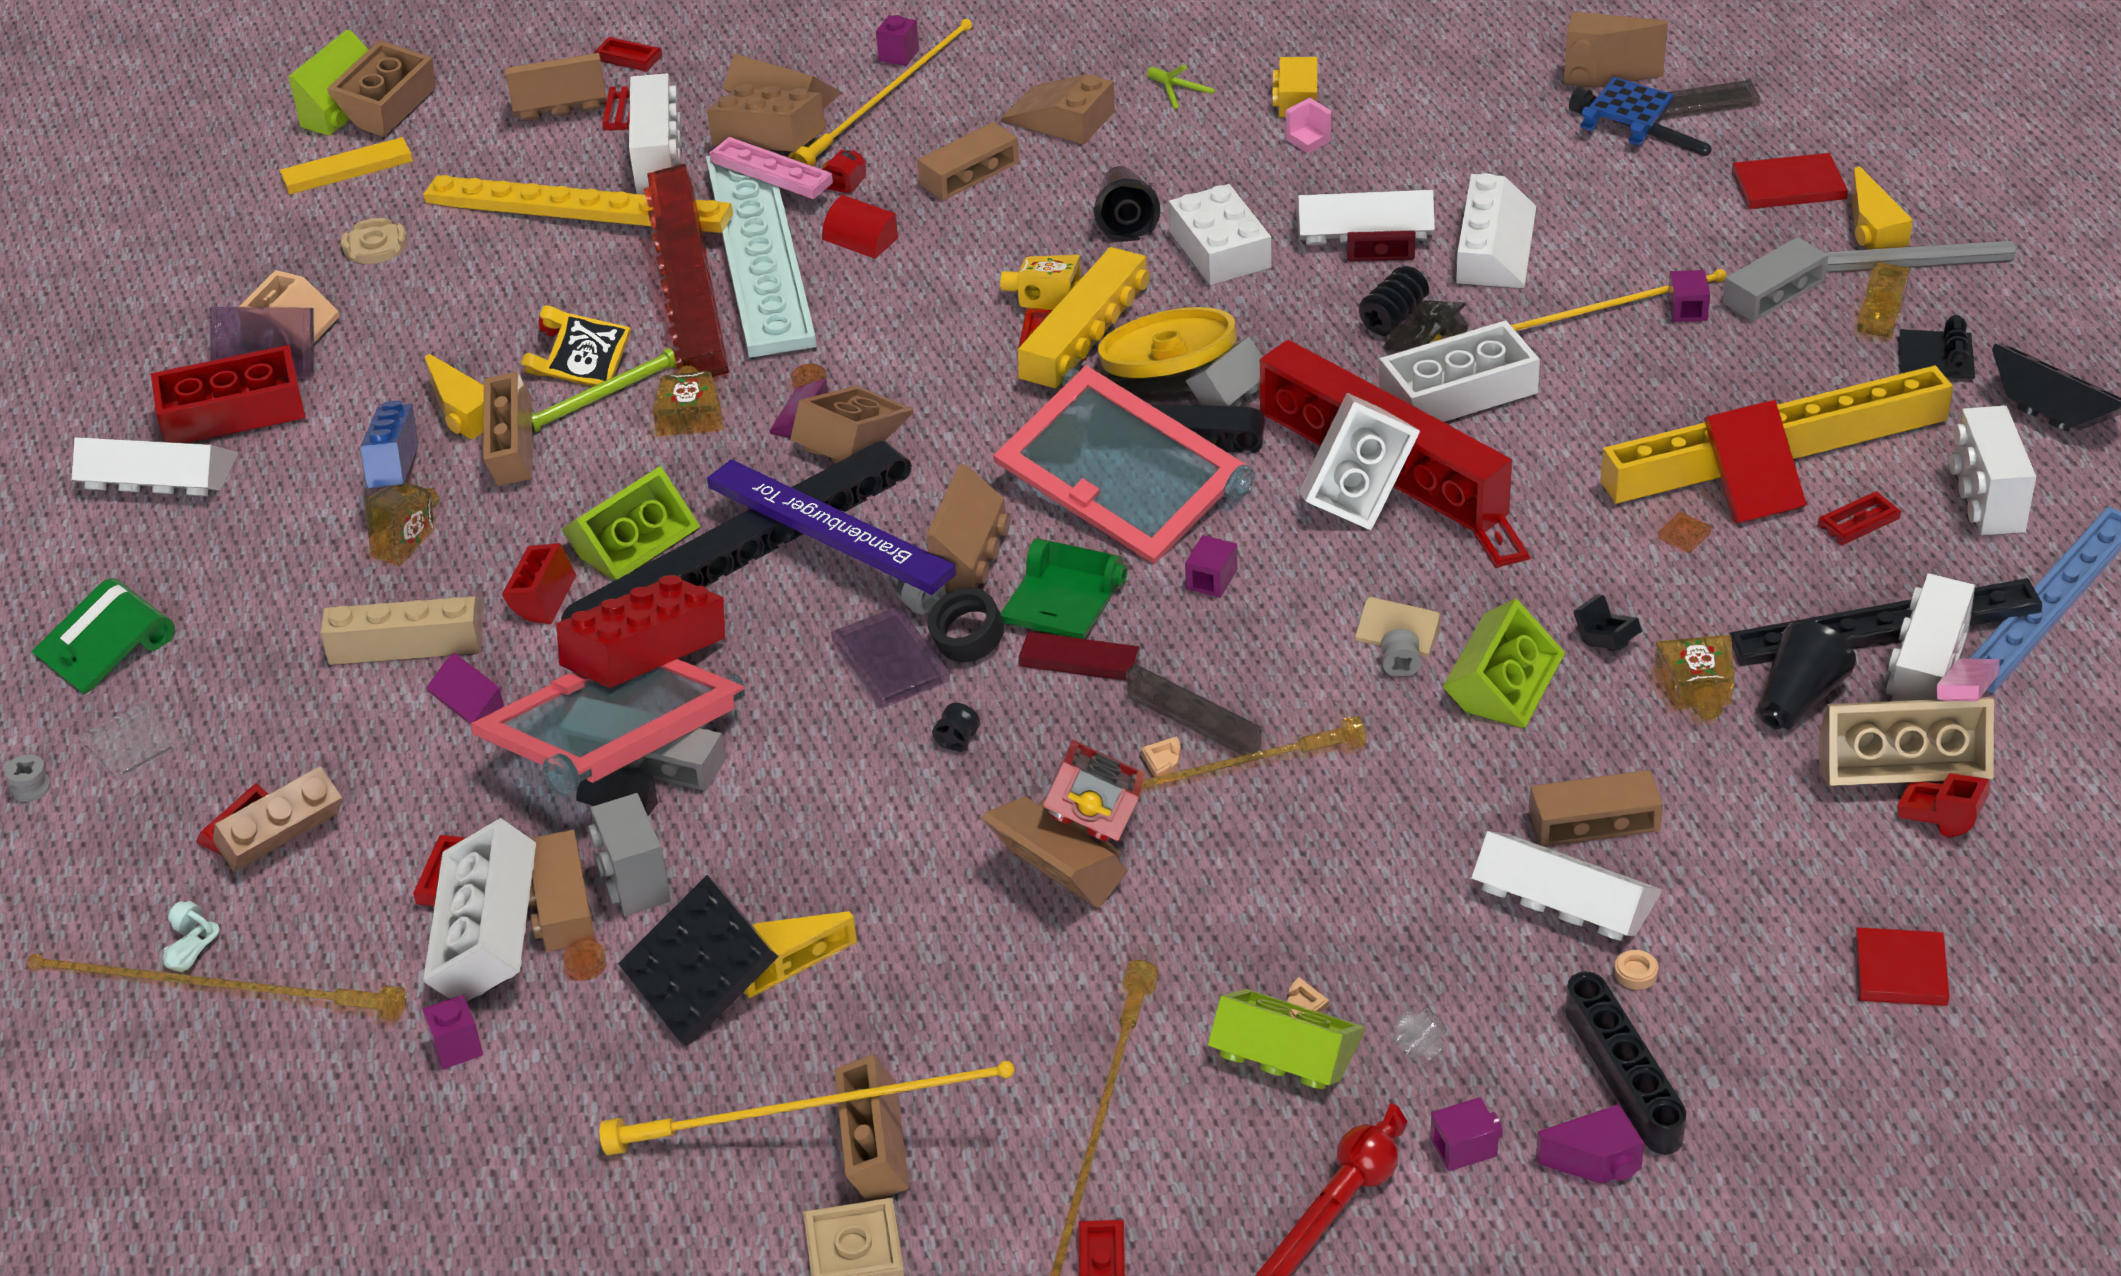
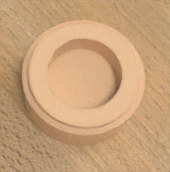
M1625 951L1615 961V978L1626 988L1634 990L1646 989L1657 980L1658 963L1651 954L1645 951Z

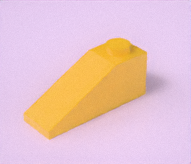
M1860 166L1855 167L1851 186V202L1855 237L1858 244L1865 246L1868 250L1909 246L1913 219Z
M431 354L426 355L424 358L429 381L445 416L447 426L455 434L461 433L471 440L483 433L484 385Z
M850 911L753 924L755 929L779 957L744 993L748 998H751L857 943L854 916Z

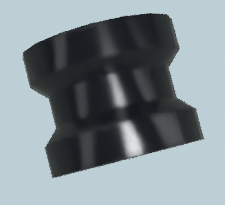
M951 703L943 711L942 719L938 720L932 730L933 738L942 748L962 752L968 747L971 736L977 732L980 726V718L971 707L962 703Z

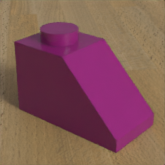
M1619 1104L1538 1131L1536 1159L1540 1165L1600 1184L1613 1179L1619 1181L1629 1179L1642 1168L1644 1142Z

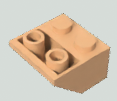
M277 270L237 308L246 341L272 348L290 345L291 352L303 355L340 317L339 311L304 277Z

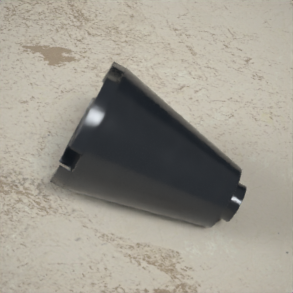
M1117 166L1110 169L1104 176L1094 205V217L1099 228L1109 239L1117 242L1137 241L1141 239L1138 236H1144L1155 229L1160 218V202L1155 191L1127 167Z
M1803 620L1801 625H1794L1795 621H1793L1783 631L1758 705L1761 718L1769 727L1774 729L1792 728L1852 674L1853 669L1857 665L1855 652L1851 649L1848 653L1841 645L1844 638L1826 625L1812 620Z

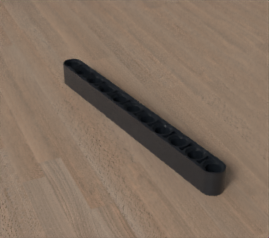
M879 441L791 488L846 512L868 500V496H876L896 485V481L907 479L912 465L909 459L886 441ZM749 509L577 600L565 609L561 621L570 618L575 612L587 611L600 606L605 600L617 599L629 594L634 588L646 587L656 583L663 576L675 575L693 585L707 587L718 581V577L733 573L749 564V560H757L779 548L777 545L783 542L786 544L800 537L803 533L762 513Z

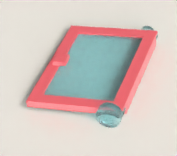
M1087 365L1080 371L1076 368H1071L1063 379L1064 387L993 455L996 464L1154 564L1223 495L1234 502H1238L1248 493L1255 479L1254 470L1247 467L1245 463Z
M679 659L612 688L606 687L578 673H568L551 681L550 685L472 722L471 731L473 735L543 765V775L548 786L556 794L565 796L575 791L579 786V782L587 779V781L593 783L733 710L734 702L745 696V686L737 674H730L723 678Z

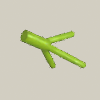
M1185 64L1170 72L1151 66L1147 70V77L1165 85L1173 109L1179 108L1172 87L1174 84L1201 92L1215 93L1213 88L1176 78L1177 75L1187 69Z

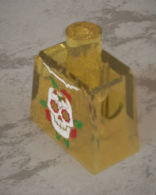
M683 366L679 369L678 374H669L661 377L653 405L657 436L724 430L720 400L710 372H698L695 367Z
M404 482V485L388 486L365 498L370 557L401 566L433 533L432 509L439 504V496L432 488H424Z
M1719 635L1656 641L1654 670L1676 709L1697 708L1699 715L1705 720L1719 717L1723 711L1722 705L1732 704L1735 675L1731 636Z

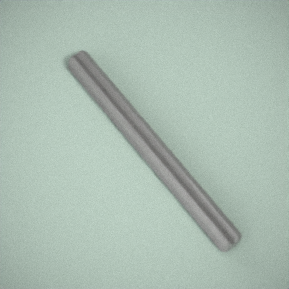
M2013 241L1824 253L1828 254L1826 272L2013 261L2016 256V247Z

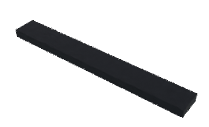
M2028 578L1976 587L1970 626L2005 620L2008 617L2028 616V614L2041 613L2043 603ZM1912 599L1795 620L1794 625H1801L1803 620H1812L1826 625L1844 638L1841 645L1845 649L1897 640L1900 637L1905 617L1910 618L1913 610H1910ZM1793 621L1730 632L1729 642L1740 666L1773 662L1782 633L1789 623Z

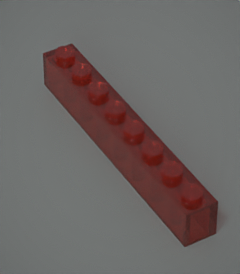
M686 164L647 173L649 187L644 188V193L649 208L653 207L652 210L648 211L653 230L657 229V232L652 233L657 253H662V255L656 256L661 276L666 275L665 279H661V286L665 298L670 299V302L665 303L670 323L674 322L675 326L669 327L674 347L679 346V350L674 351L677 368L679 371L685 370L686 375L698 374L687 376L688 380L690 378L703 380L730 373L694 187Z

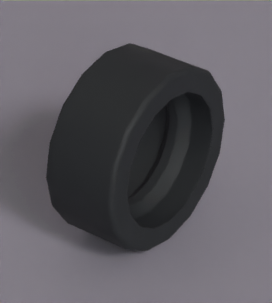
M968 587L949 592L934 604L929 613L927 627L940 653L953 661L970 662L988 655L998 646L1004 634V621L996 603L988 593L981 589ZM969 612L986 613V619L982 626L974 633L960 638L946 636V631L950 624L959 616Z

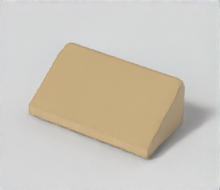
M1368 597L1364 605L1355 640L1381 646L1383 636L1389 631L1406 629L1417 635L1420 655L1429 657L1440 634L1441 615L1439 612Z

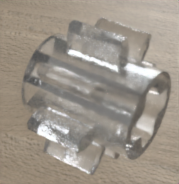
M1409 1007L1395 1020L1396 1024L1394 1027L1399 1032L1393 1036V1040L1409 1059L1416 1061L1423 1054L1430 1062L1445 1048L1443 1045L1446 1042L1441 1037L1447 1032V1029L1438 1016L1428 1008L1424 1007L1417 1014Z

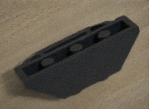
M1994 344L1992 352L2007 397L2019 403L2017 406L2018 410L2035 417L2039 413L2050 417L2048 422L2050 425L2069 432L2071 427L2084 429L2121 415V397L2012 346Z

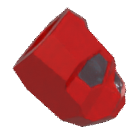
M840 150L832 159L825 162L821 170L832 173L833 183L826 189L843 193L855 191L866 176V161L863 156L855 150Z

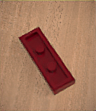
M1028 631L1018 658L1019 666L1131 681L1140 656V648L1134 645Z

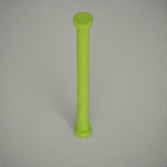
M667 348L661 352L660 356L536 414L532 412V432L535 434L541 431V426L667 367L670 369L677 367L678 360L671 348Z

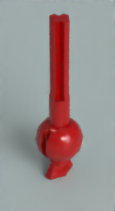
M1390 1103L1383 1121H1379L1376 1126L1369 1124L1354 1126L1341 1137L1337 1146L1336 1163L1340 1169L1255 1276H1290L1361 1186L1369 1188L1381 1185L1394 1174L1398 1165V1148L1394 1141L1404 1133L1407 1119L1399 1106Z

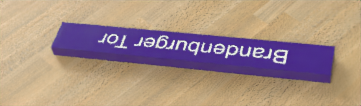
M732 459L707 477L709 489L930 595L937 592L956 575L954 564Z

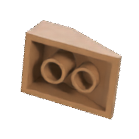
M1572 11L1567 30L1564 84L1600 87L1606 86L1613 77L1631 82L1663 76L1668 20Z
M1084 74L1032 86L1001 118V122L1085 144L1115 112L1114 82L1102 79L1096 75Z
M855 385L799 400L790 440L803 445V450L809 453L824 454L831 457V461L836 464L876 442L885 441L913 414L914 409Z

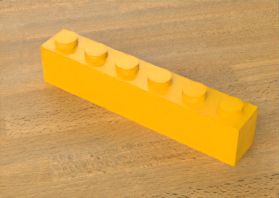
M1109 247L1018 348V378L1056 389L1066 377H1069L1081 359L1086 358L1094 344L1103 338L1107 329L1117 322L1120 314L1132 305L1134 298L1140 290L1146 289L1150 278V273L1146 270L1147 256Z

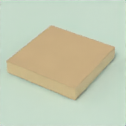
M893 1197L803 1211L811 1276H904Z

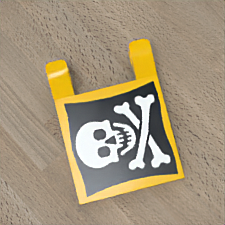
M543 306L540 312V318L544 319L543 324L548 328H560L548 360L535 354H524L521 365L525 367V372L527 374L549 376L590 386H596L613 378L631 334V328L569 314L552 306Z

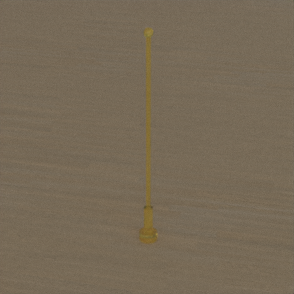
M1358 715L1341 719L1340 728L1299 737L1296 743L1143 780L1141 789L1297 750L1305 753L1345 742L1349 750L1366 745L1364 725Z
M37 953L30 955L27 959L28 967L33 970L50 967L333 1000L335 1005L375 1009L378 1011L381 1019L396 1021L400 1020L407 1001L404 987L390 985L383 986L380 993L337 988L335 992L44 959Z
M1144 960L1129 962L1124 973L1123 985L1128 990L1119 1021L1122 1029L1050 1276H1060L1130 1029L1136 1027L1145 994H1151L1156 989L1159 970L1152 963Z

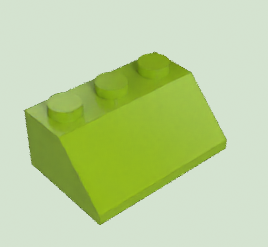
M346 29L288 76L300 127L330 136L350 120L328 94L327 88L369 50L351 30Z
M659 466L578 517L561 530L581 559L615 581L634 571L701 526L662 466Z
M1515 598L1483 614L1445 681L1443 688L1465 712L1525 728L1565 655V651L1520 601Z
M1242 989L1220 996L1207 1046L1219 1049V1056L1224 1059L1243 1063L1245 1058L1261 1063L1259 1069L1264 1072L1278 1076H1284L1285 1072L1301 1076L1300 1083L1306 1086L1325 1089L1326 1085L1330 1086L1340 1082L1364 1035L1366 1027L1318 1011L1309 1010L1306 1007L1253 990ZM1291 1009L1300 1011L1297 1013L1296 1018L1291 1017Z

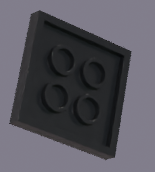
M706 875L618 965L676 1038L687 1046L693 1043L779 956L717 882Z

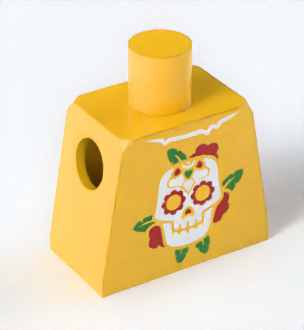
M1080 255L1026 257L1019 271L1001 272V291L1018 292V300L1021 307L1053 310L1081 279Z

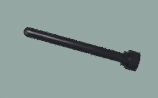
M1579 86L1571 95L1569 110L1582 114V110L1585 107H1590L1597 97L1593 95L1591 90ZM1654 123L1647 133L1703 156L1709 155L1712 151L1710 144Z

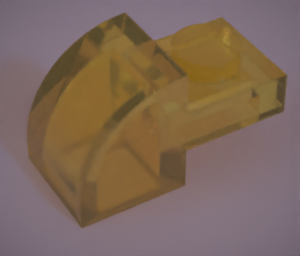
M1881 262L1874 263L1867 285L1866 298L1857 324V332L1892 338L1897 320L1901 316L1910 268Z

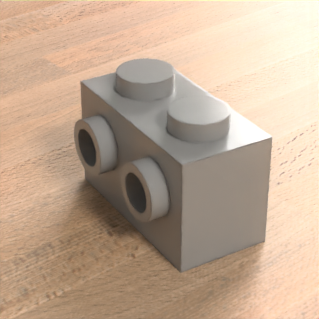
M1249 336L1235 343L1220 357L1207 363L1189 377L1186 383L1202 406L1238 407L1242 404L1240 397L1243 394L1248 397L1260 389L1259 359L1263 356Z

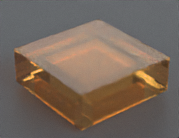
M1679 511L1659 530V539L1691 553L1711 534L1712 526Z

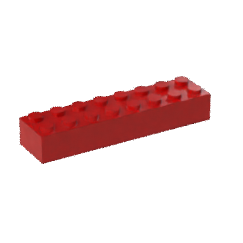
M1289 339L1259 359L1260 411L1264 416L1321 447L1346 393H1349L1382 408L1420 430L1396 479L1394 488L1472 530V526L1467 518L1476 516V527L1486 532L1498 523L1500 516L1506 517L1509 514L1512 459Z

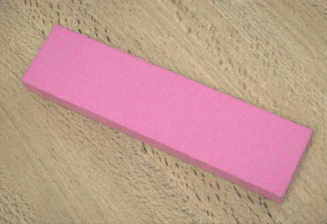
M728 137L709 153L711 163L811 199H815L833 183L832 173Z
M1958 659L1937 684V699L1940 701H1978L1999 674V659Z

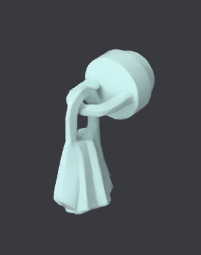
M192 901L176 903L168 916V921L172 924L173 930L182 935L188 934L179 941L164 948L162 956L164 965L174 971L184 972L188 970L202 949L214 940L220 932L218 924L207 922L202 917V908ZM197 935H200V936H203V937H206V938H204L203 940H201L199 937H197Z

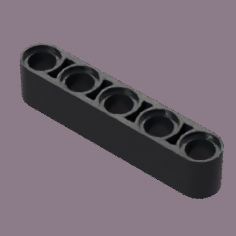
M1100 404L1091 412L1088 442L1095 449L1108 447V449L1136 450V448H1143V450L1172 451V449L1190 451L1117 404ZM1151 405L1225 452L1243 453L1244 450H1250L1251 453H1256L1262 448L1265 418L1261 411L1256 408Z
M1588 971L1572 975L1567 985L1565 1008L1567 1019L1644 1144L1651 1151L1658 1154L1675 1153L1683 1145L1687 1116L1685 1106L1605 980L1600 975Z

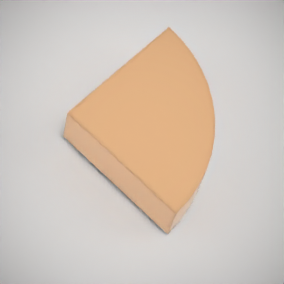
M1177 736L1141 747V757L1156 781L1170 775L1179 764L1180 742Z
M1300 977L1291 985L1287 1002L1318 1012H1322L1329 1007V1000ZM1291 1009V1017L1296 1018L1297 1013L1300 1011Z

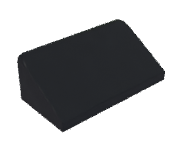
M623 767L593 783L587 781L586 775L591 769L579 775L576 801L596 806L638 793L647 816L650 815L658 804L653 776Z

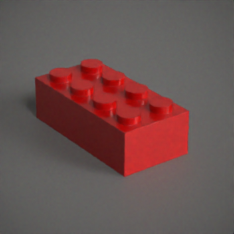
M290 345L150 373L156 415L164 442L190 443L306 418Z
M663 576L656 583L646 587L634 588L629 594L617 599L605 600L600 606L587 611L575 612L570 618L556 623L559 665L612 688L725 639L724 598L708 591L706 587L688 583L679 576Z

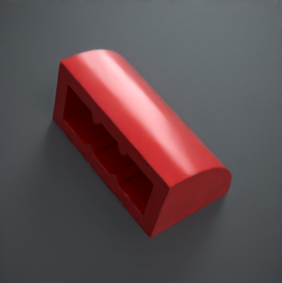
M841 195L832 204L822 229V240L874 259L898 239L896 213L845 195Z
M561 544L528 546L502 593L507 605L525 620L552 624L577 576Z

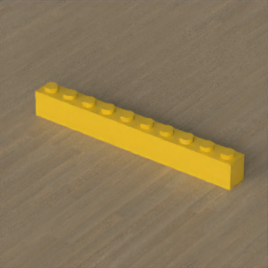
M1935 365L1777 404L1793 459L1947 421L1953 385ZM1705 423L1604 447L1602 452L1600 482L1615 504L1720 478Z

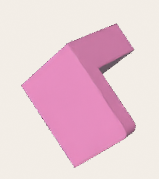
M1308 98L1286 110V141L1307 154L1331 142V110L1312 98Z

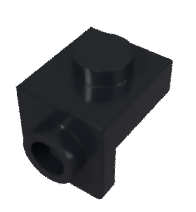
M1597 594L1574 610L1582 641L1588 646L1607 648L1609 651L1620 650L1629 644V640L1642 632L1637 617L1611 614L1604 595Z

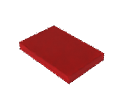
M1830 153L1733 162L1732 173L1749 209L1847 199L1848 189Z
M1776 399L1704 418L1735 524L1807 506Z

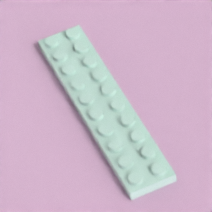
M706 156L714 200L731 203L734 214L723 230L722 237L749 358L817 347L815 332L779 187L711 163L710 156Z

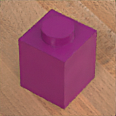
M888 15L876 30L879 61L904 66L909 64L919 51L917 20L904 18L900 15Z
M1705 270L1670 271L1668 301L1673 322L1708 321L1710 291Z
M1202 535L1185 562L1186 589L1221 598L1238 570L1237 543Z
M464 995L422 1008L429 1037L442 1070L483 1056L476 1024Z
M1481 1097L1431 1112L1430 1140L1448 1171L1498 1156L1499 1138L1503 1136L1502 1126L1495 1112L1489 1113Z

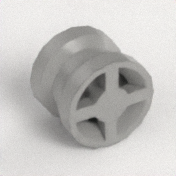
M1395 629L1383 636L1381 652L1383 654L1382 663L1385 672L1390 676H1412L1418 672L1421 667V655L1419 653V639L1417 635L1410 630Z
M26 754L12 759L5 768V776L11 785V793L15 799L21 802L38 800L44 797L51 788V780L46 774L45 763L37 755Z

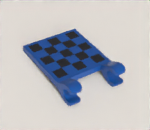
M1613 77L1590 107H1585L1582 110L1584 120L1580 124V128L1593 131L1600 116L1631 125L1630 131H1632V135L1628 142L1641 146L1650 128L1673 100L1674 94Z

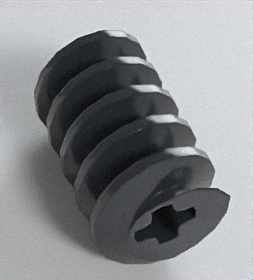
M1400 266L1396 268L1369 295L1364 297L1359 304L1360 318L1365 327L1381 336L1390 334L1429 295V285L1424 275L1414 267Z

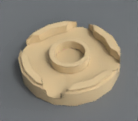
M371 218L353 225L351 232L347 233L346 231L342 235L341 246L345 257L351 261L361 264H377L398 256L406 248L408 238L403 225L400 223L395 225L392 224L390 219Z

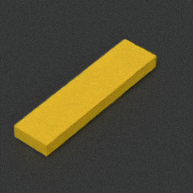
M400 137L280 169V174L290 195L413 162L404 138Z

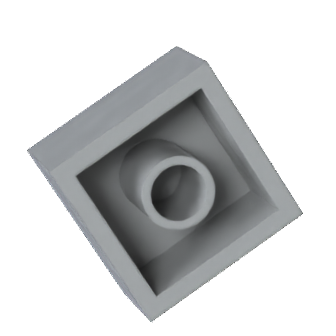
M638 793L590 807L594 824L587 826L588 834L593 848H599V852L593 854V859L599 877L607 876L609 879L604 881L611 905L619 903L623 915L627 916L671 902L661 845Z

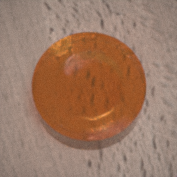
M804 364L792 372V383L795 389L820 379L827 380L826 370L817 364Z
M582 940L570 945L563 956L567 974L576 980L594 979L601 975L607 966L603 946L592 940Z

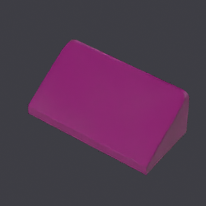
M820 379L796 388L769 430L770 434L791 438L799 400L828 393L827 380Z
M456 653L451 654L426 687L428 692L470 724L504 707L499 686Z

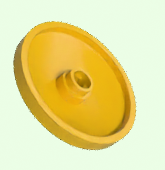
M1208 307L1179 308L1143 316L1116 328L1100 342L1098 353L1103 369L1113 375L1128 378L1158 377L1187 371L1220 357L1235 344L1238 334L1233 316L1226 311Z

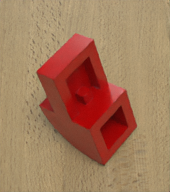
M1948 773L1943 784L1909 782L1897 805L1898 816L1902 819L1939 824L1940 834L1947 837L1965 834L1974 826L1989 796V779Z

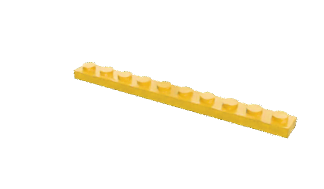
M436 175L423 194L426 203L457 208L716 233L723 232L734 214L731 203L717 202L715 200L706 201L684 197L656 196L654 194L642 195L622 191L610 192L596 189L568 188L566 186H546L535 183L524 184L504 180L492 181L478 178H460L449 175Z

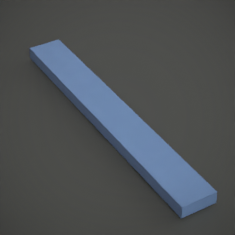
M2108 506L2034 587L2043 603L2041 613L2028 614V616L2008 617L1969 658L1999 659V674L1986 691L1994 694L2121 551V511Z

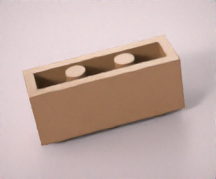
M995 122L985 125L917 159L919 184L944 201L1019 163L1018 138Z
M518 371L484 379L483 460L498 486L532 479V397Z
M319 766L216 823L212 841L230 868L235 872L338 814L342 796L323 768Z
M1650 770L1530 786L1529 815L1539 844L1543 847L1661 831L1663 802Z
M575 830L530 838L536 842L534 869L531 879L533 884L530 887L529 900L530 910L538 909L537 914L531 915L535 939L543 938L546 952L596 942Z
M874 1054L834 1069L837 1094L896 1084L894 1078ZM898 1093L838 1103L845 1174L848 1180L867 1201L880 1200L909 1189Z

